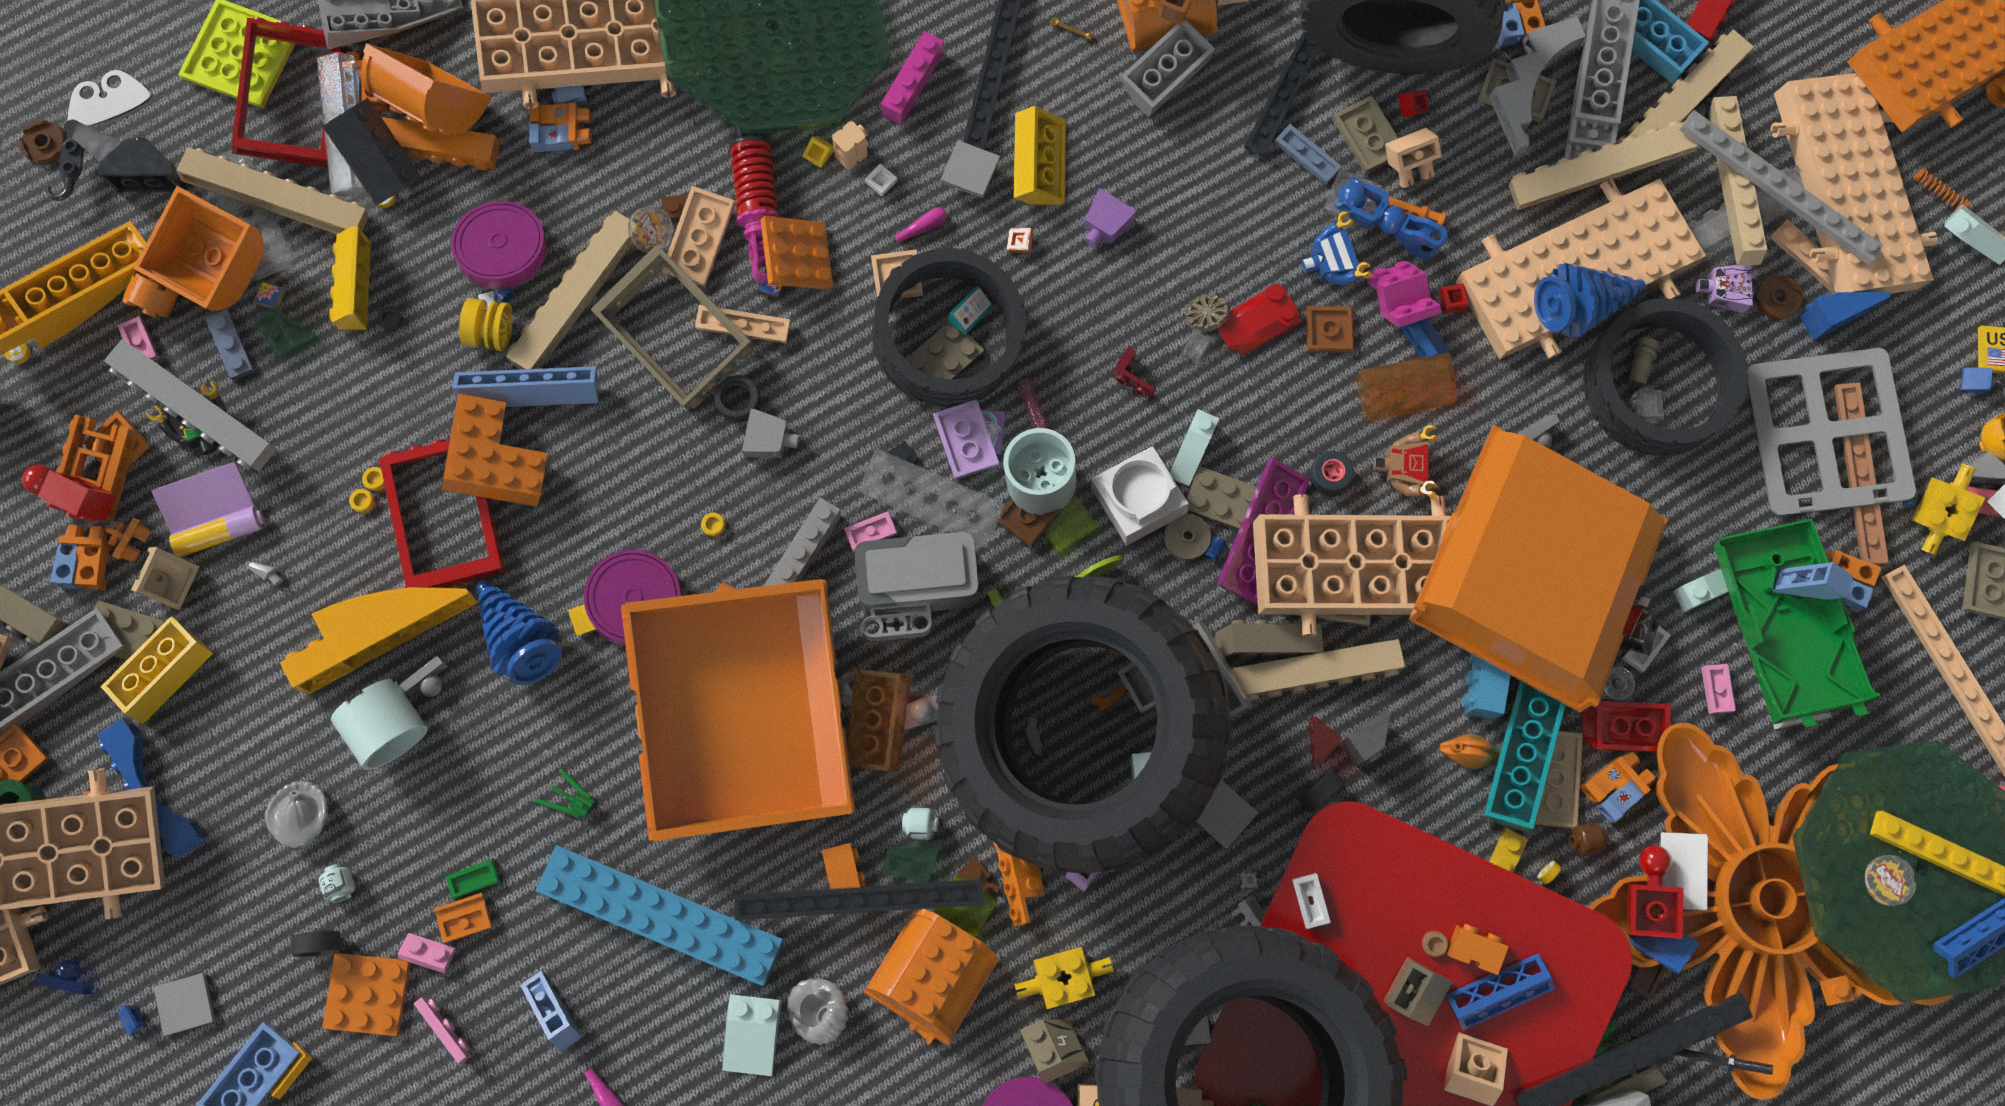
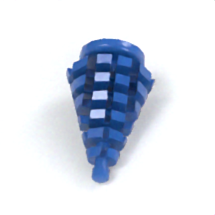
M1563 263L1558 265V269L1553 268L1550 276L1543 277L1538 282L1534 292L1535 312L1539 321L1546 329L1553 332L1561 331V334L1568 337H1578L1636 297L1637 293L1643 292L1646 289V283L1642 279L1634 280L1630 276H1621L1616 273Z
M487 580L478 581L475 589L479 593V613L484 620L482 627L485 641L487 642L488 656L490 655L492 670L494 669L495 674L502 677L506 674V677H509L513 683L518 685H528L549 675L557 667L562 657V650L557 644L559 641V628L555 626L556 624L524 606L516 599L514 600L498 587H491Z

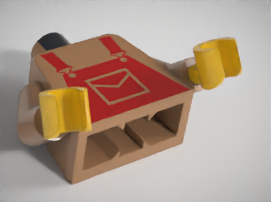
M1428 425L1424 428L1423 432L1418 431L1406 435L1394 442L1387 450L1386 457H1374V471H1386V483L1392 484L1394 489L1405 496H1423L1426 494L1429 498H1435L1437 494L1429 492L1432 487L1437 488L1438 486L1433 481H1428V442H1425V439L1436 441L1438 436L1432 435L1429 437V433L1437 428Z

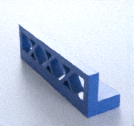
M2005 898L1934 943V951L1948 960V972L1954 979L2005 946Z
M1537 953L1501 969L1498 975L1492 973L1446 994V997L1461 1029L1464 1031L1555 990L1551 975ZM1537 963L1541 970L1540 973L1533 976L1525 974L1526 968ZM1506 976L1517 977L1515 984L1511 986L1501 984ZM1486 985L1494 987L1492 994L1488 996L1478 994L1480 988ZM1462 996L1471 998L1469 1004L1458 1008L1454 1001Z

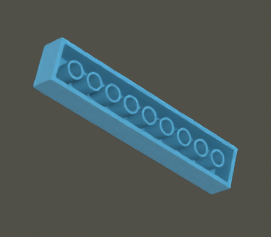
M557 845L536 889V892L761 986H766L785 941Z

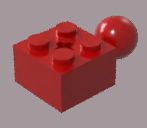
M44 465L30 466L22 475V484L28 492L38 495L37 497L47 501L46 506L55 510L63 509L66 511V516L77 520L81 518L92 523L95 520L106 522L117 498V495L80 477L55 472Z
M1658 845L1648 846L1639 856V865L1642 871L1647 874V885H1628L1627 935L1683 939L1684 888L1663 886V876L1671 869L1672 857L1664 847ZM1653 904H1655L1656 909H1660V914H1657L1655 918L1649 913V909L1653 908Z

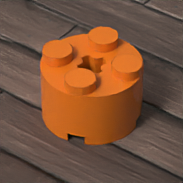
M134 270L122 302L136 307V305L142 307V312L149 316L156 317L158 314L168 318L179 293Z

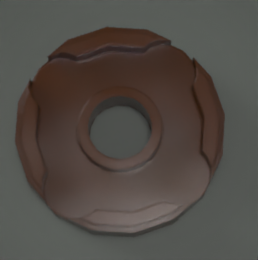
M39 120L25 127L22 131V138H19V147L22 154L29 161L39 165H47L60 159L61 147L63 142L67 140V136L59 125L48 120ZM42 138H48V142L46 145L42 147L38 146V143Z
M1769 276L1759 284L1756 290L1755 300L1757 307L1764 315L1771 319H1788L1798 312L1802 305V290L1797 282L1788 276ZM1774 293H1781L1784 296V302L1777 301Z

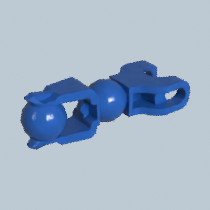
M1350 177L1351 183L1343 185L1339 191V202L1334 204L1336 209L1349 212L1348 217L1364 228H1370L1378 223L1379 228L1384 233L1396 234L1394 238L1400 241L1408 252L1420 259L1430 260L1436 255L1438 248L1442 247L1447 241L1448 233L1444 227L1430 219L1419 218L1411 213L1406 217L1405 211L1395 205L1388 206L1389 195L1387 192L1369 183L1364 184L1356 177ZM1367 198L1378 205L1373 211L1374 215L1361 210ZM1438 233L1440 240L1436 241L1430 234ZM1422 245L1429 247L1431 252H1424Z

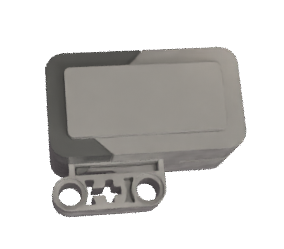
M967 532L863 541L857 544L854 549L858 597L862 612L869 616L862 623V631L864 637L869 641L875 642L926 636L932 629L931 611L969 608L974 606L978 600L974 540ZM918 619H924L928 622L927 627L924 629H917L914 624ZM883 622H886L888 633H884ZM894 622H899L901 625L900 631H895L893 627L895 625ZM870 624H877L880 627L879 631L875 634L868 633L866 629Z

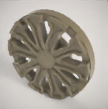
M1210 294V296L1202 295L1189 303L1185 316L1191 328L1197 331H1211L1219 328L1226 322L1229 316V309L1223 298Z

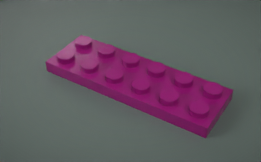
M1275 458L1268 459L1216 585L1252 605H1258L1253 522L1260 514L1295 515L1293 496L1301 495V498H1303L1310 481L1308 477Z

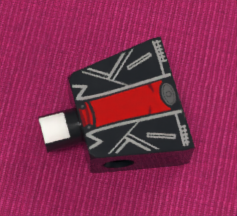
M1641 597L1636 606L1632 605L1622 631L1624 637L1620 648L1650 655L1659 626L1656 614L1651 610L1654 605L1652 600Z

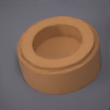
M1430 931L1424 935L1422 947L1428 955L1440 957L1448 949V940L1441 932Z

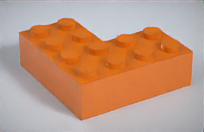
M458 393L441 490L537 507L542 491L547 453L500 445L506 402Z

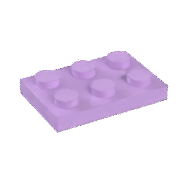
M977 399L933 413V418L955 480L999 466V461Z

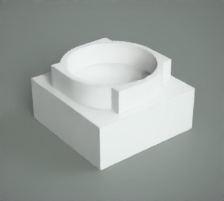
M1153 446L1091 478L1094 494L1126 546L1188 513L1187 500Z

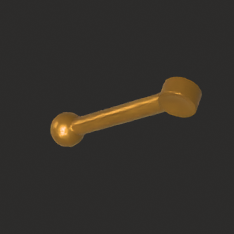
M1058 18L1051 19V26L1054 28L1061 27L1085 37L1087 41H1091L1094 37L1093 33H1085L1059 22Z

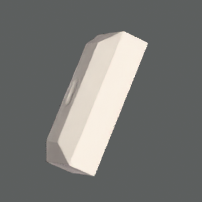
M1658 626L1649 656L1628 650L1622 659L1642 673L1671 635Z
M1317 873L1292 879L1305 928L1309 929L1331 923ZM1308 896L1313 898L1314 903L1312 905L1309 904Z

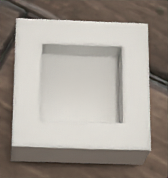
M879 164L865 179V183L882 197L897 182V177L882 164Z

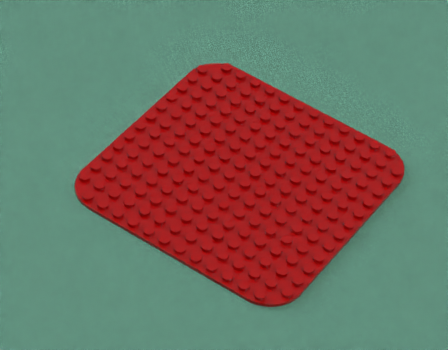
M1339 802L1329 805L1310 819L1260 924V927L1286 929L1312 942L1321 943L1329 947L1353 971L1359 972L1368 981L1374 990L1373 995L1378 1000L1384 1012L1389 1013L1397 1031L1394 1038L1398 1046L1399 1056L1405 1060L1407 1081H1403L1402 1106H1490L1444 1090L1446 1070L1458 1033L1508 1049L1504 1087L1494 1106H1518L1513 1094L1593 1058L1628 982L1632 967V955L1628 940L1618 925L1608 917L1371 806L1358 802ZM1317 873L1331 923L1306 929L1292 879ZM1308 896L1310 905L1314 903L1312 896ZM1464 924L1478 928V933L1486 937L1488 933H1492L1503 938L1502 943L1509 947L1501 969L1538 953L1551 975L1555 990L1464 1031L1461 1029L1446 995L1429 1026L1408 1018L1387 1006L1383 1001L1407 956L1451 980L1452 984L1446 994L1492 974L1478 968L1474 960H1470L1468 964L1454 959L1446 953L1440 957H1432L1424 951L1422 939L1426 933L1430 931L1441 932L1447 938L1449 947L1456 925L1464 927ZM1537 963L1526 968L1525 974L1533 976L1540 973L1541 970ZM1506 976L1501 984L1511 986L1515 984L1517 977ZM1486 985L1480 988L1478 994L1488 996L1492 994L1494 987ZM1462 996L1454 1001L1458 1008L1468 1005L1471 998ZM1242 997L1224 1003L1210 1033L1211 1043L1205 1044L1196 1067V1087L1202 1090V1099L1213 1100L1214 1106H1249V1101H1255L1256 1106L1258 1101L1264 1102L1265 1106H1319L1321 1073L1318 1059L1309 1038L1298 1023L1281 1009L1258 999ZM1574 1099L1559 1106H1571Z

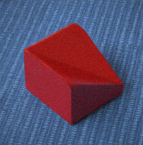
M1426 89L1398 94L1401 115L1403 117L1429 112Z
M1464 284L1442 287L1438 292L1443 314L1464 311L1469 306Z

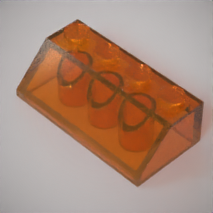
M1450 352L1360 370L1355 377L1366 422L1456 403L1455 371Z
M856 669L847 736L849 766L883 771H899L911 675Z

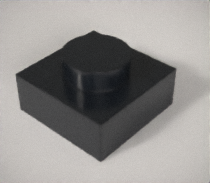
M906 441L886 452L887 458L898 474L918 462L917 457Z

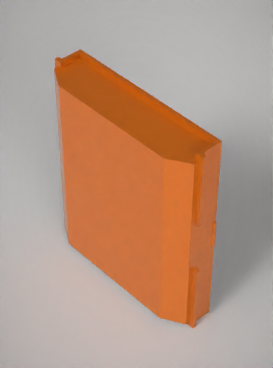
M1493 425L1456 511L1450 517L1442 536L1443 541L1409 620L1578 712H1582L1590 705L1597 707L1624 637L1622 631L1639 586H1642L1645 582L1668 518L1660 515L1647 501L1527 436L1502 431L1501 428Z
M819 579L653 599L621 605L631 690L636 692L637 705L635 710L638 735L642 739L643 753L639 755L649 841L803 821L855 812L845 728L841 726L840 713L842 708L839 684L835 678L834 671L836 655L826 580Z

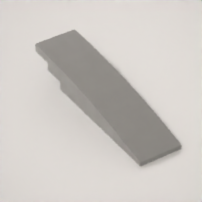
M1592 0L1564 158L1570 157L1572 160L1578 158L1579 154L1585 151L1592 150V152L1601 150V147L1606 144H1616L1640 0Z
M99 608L94 609L0 672V736L13 724L16 723L21 726L124 647Z

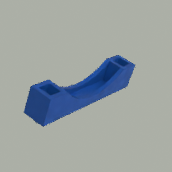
M121 718L98 733L97 736L101 741L99 746L106 755L109 754L113 762L111 765L119 775L122 774L125 779V788L128 790L150 787L143 769L142 751L144 740L132 721ZM155 796L159 834L163 840L161 845L168 854L182 856L206 840L194 819L171 811Z

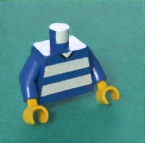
M1349 212L1340 213L1338 221H1334L1327 226L1314 240L1310 250L1311 257L1301 261L1305 273L1316 270L1320 280H1327L1330 283L1342 286L1359 280L1361 276L1365 279H1369L1372 276L1371 272L1363 273L1364 269L1370 267V265L1366 262L1358 263L1347 230H1342L1343 226L1349 227L1354 223L1353 219L1346 223L1344 222V218L1349 215Z

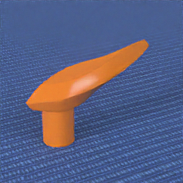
M1122 683L1105 698L1093 696L1091 704L1100 707L1101 710L1109 709L1120 700L1127 688Z

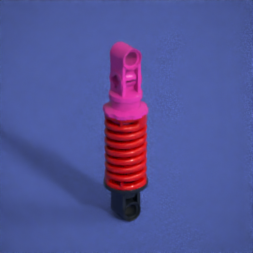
M744 107L740 110L736 121L737 139L728 146L732 158L736 207L738 208L736 220L740 227L745 228L744 238L749 241L748 250L753 279L757 283L766 284L768 283L767 273H763L759 269L760 267L766 268L760 219L764 216L780 217L776 210L778 206L775 201L777 196L774 193L776 188L773 177L774 170L772 169L773 162L771 161L772 154L770 153L772 143L769 139L761 137L757 110L752 107ZM743 119H748L752 123H746L743 121Z

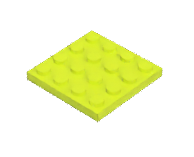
M216 0L178 75L181 79L237 99L247 18L260 17L271 22H278L280 20L225 0ZM256 37L249 104L264 108L295 46L294 43Z

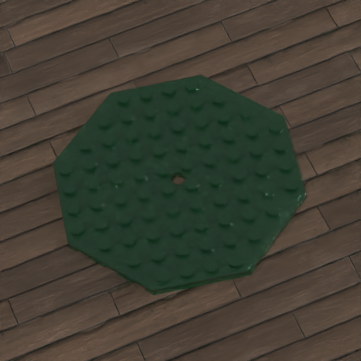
M652 0L667 80L747 135L837 126L890 60L891 56L879 0ZM775 24L778 29L773 33L767 29L766 25Z
M1938 740L1843 753L1839 759V765L1823 785V791L1818 799L1814 800L1804 816L1806 817L1800 828L1796 829L1792 836L1814 936L1822 943H1827L1835 949L1836 953L1851 965H1856L1865 972L1864 975L1880 987H1884L1894 994L1893 997L1900 1002L1998 988L2005 976V946L1954 979L1948 972V960L1934 951V943L2004 899L2005 896L1870 835L1876 812L1884 811L2005 867V791ZM1881 859L1886 863L1890 860L1891 863L1898 864L1896 870L1903 871L1901 876L1905 881L1902 884L1908 890H1905L1904 895H1901L1900 898L1898 897V902L1895 900L1891 901L1890 899L1886 902V898L1880 896V891H1873L1876 883L1872 882L1874 877L1866 872H1873V864H1879ZM1917 863L1926 868L1922 876L1916 872L1915 867Z

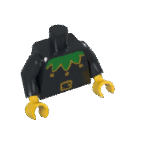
M211 381L213 391H209L203 383L201 385L203 397L227 413L221 396L216 393L218 384L215 381ZM157 405L154 407L159 411L158 416H152L147 410L148 418L153 421L157 420V425L168 438L176 443L188 445L192 449L200 447L203 455L212 454L217 450L214 442L211 444L200 436L201 430L196 428L192 431L181 423L184 418L180 415L174 418L169 413H165L166 417L164 418L162 416V408Z

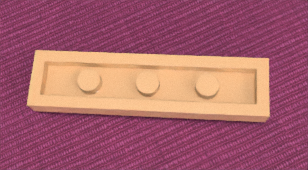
M1787 219L1770 238L1828 290L1835 294L1826 261L1812 263L1811 259L1817 257H1809L1811 249H1818L1820 247Z
M699 305L695 324L697 330L732 335L705 306ZM720 308L746 337L787 344L790 319Z

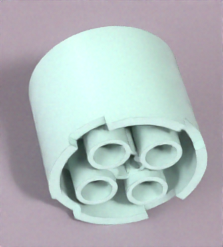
M1035 428L1020 433L1010 442L1004 454V471L1007 489L1014 503L1025 512L1037 513V515H1044L1043 513L1064 508L1071 501L1077 485L1075 454L1068 440L1056 431Z
M392 679L382 680L364 688L362 694L355 697L350 703L345 701L331 716V722L364 770L378 768L398 758L416 745L428 730L400 686L396 682L394 683Z

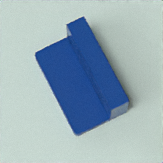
M1428 318L1401 327L1425 364L1448 351V347Z

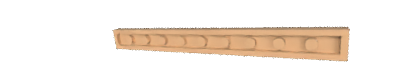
M1903 565L1882 576L1881 578L2005 777L2004 723L1907 567Z

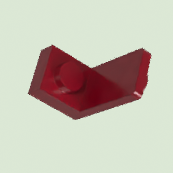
M1128 346L1115 366L1113 376L1118 383L1134 388L1135 392L1141 397L1152 399L1156 389L1129 373L1137 360L1134 359L1136 350Z

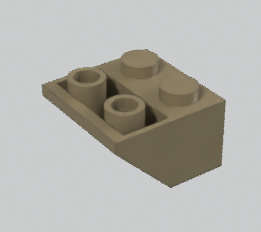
M1407 956L1383 1001L1387 1006L1408 1018L1429 1026L1452 981Z

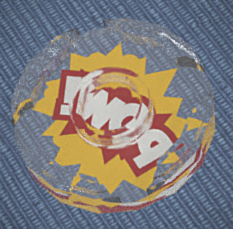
M645 206L632 214L628 223V234L636 248L644 252H650L658 245L664 249L671 240L673 226L670 217L665 211L657 207Z
M1884 855L1877 857L1869 863L1866 869L1865 884L1868 892L1876 901L1883 905L1895 906L1906 903L1913 897L1916 889V882H1914L1913 877L1915 874L1912 867L1899 856Z

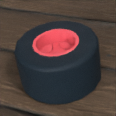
M1335 450L1326 451L1320 454L1313 462L1309 472L1310 482L1314 489L1321 494L1328 496L1338 495L1352 481L1354 468L1349 457L1342 452Z

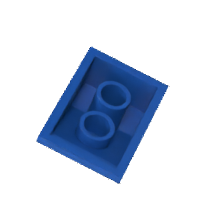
M1837 292L1831 296H1828L1826 293L1816 298L1814 303L1805 307L1806 312L1799 318L1812 339L1816 340L1873 311L1891 295L1889 292Z

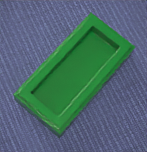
M494 859L445 876L452 900L501 883Z

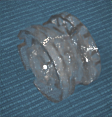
M1196 328L1187 341L1181 357H1188L1192 363L1197 365L1213 337L1208 334L1205 336L1201 333L1200 329Z

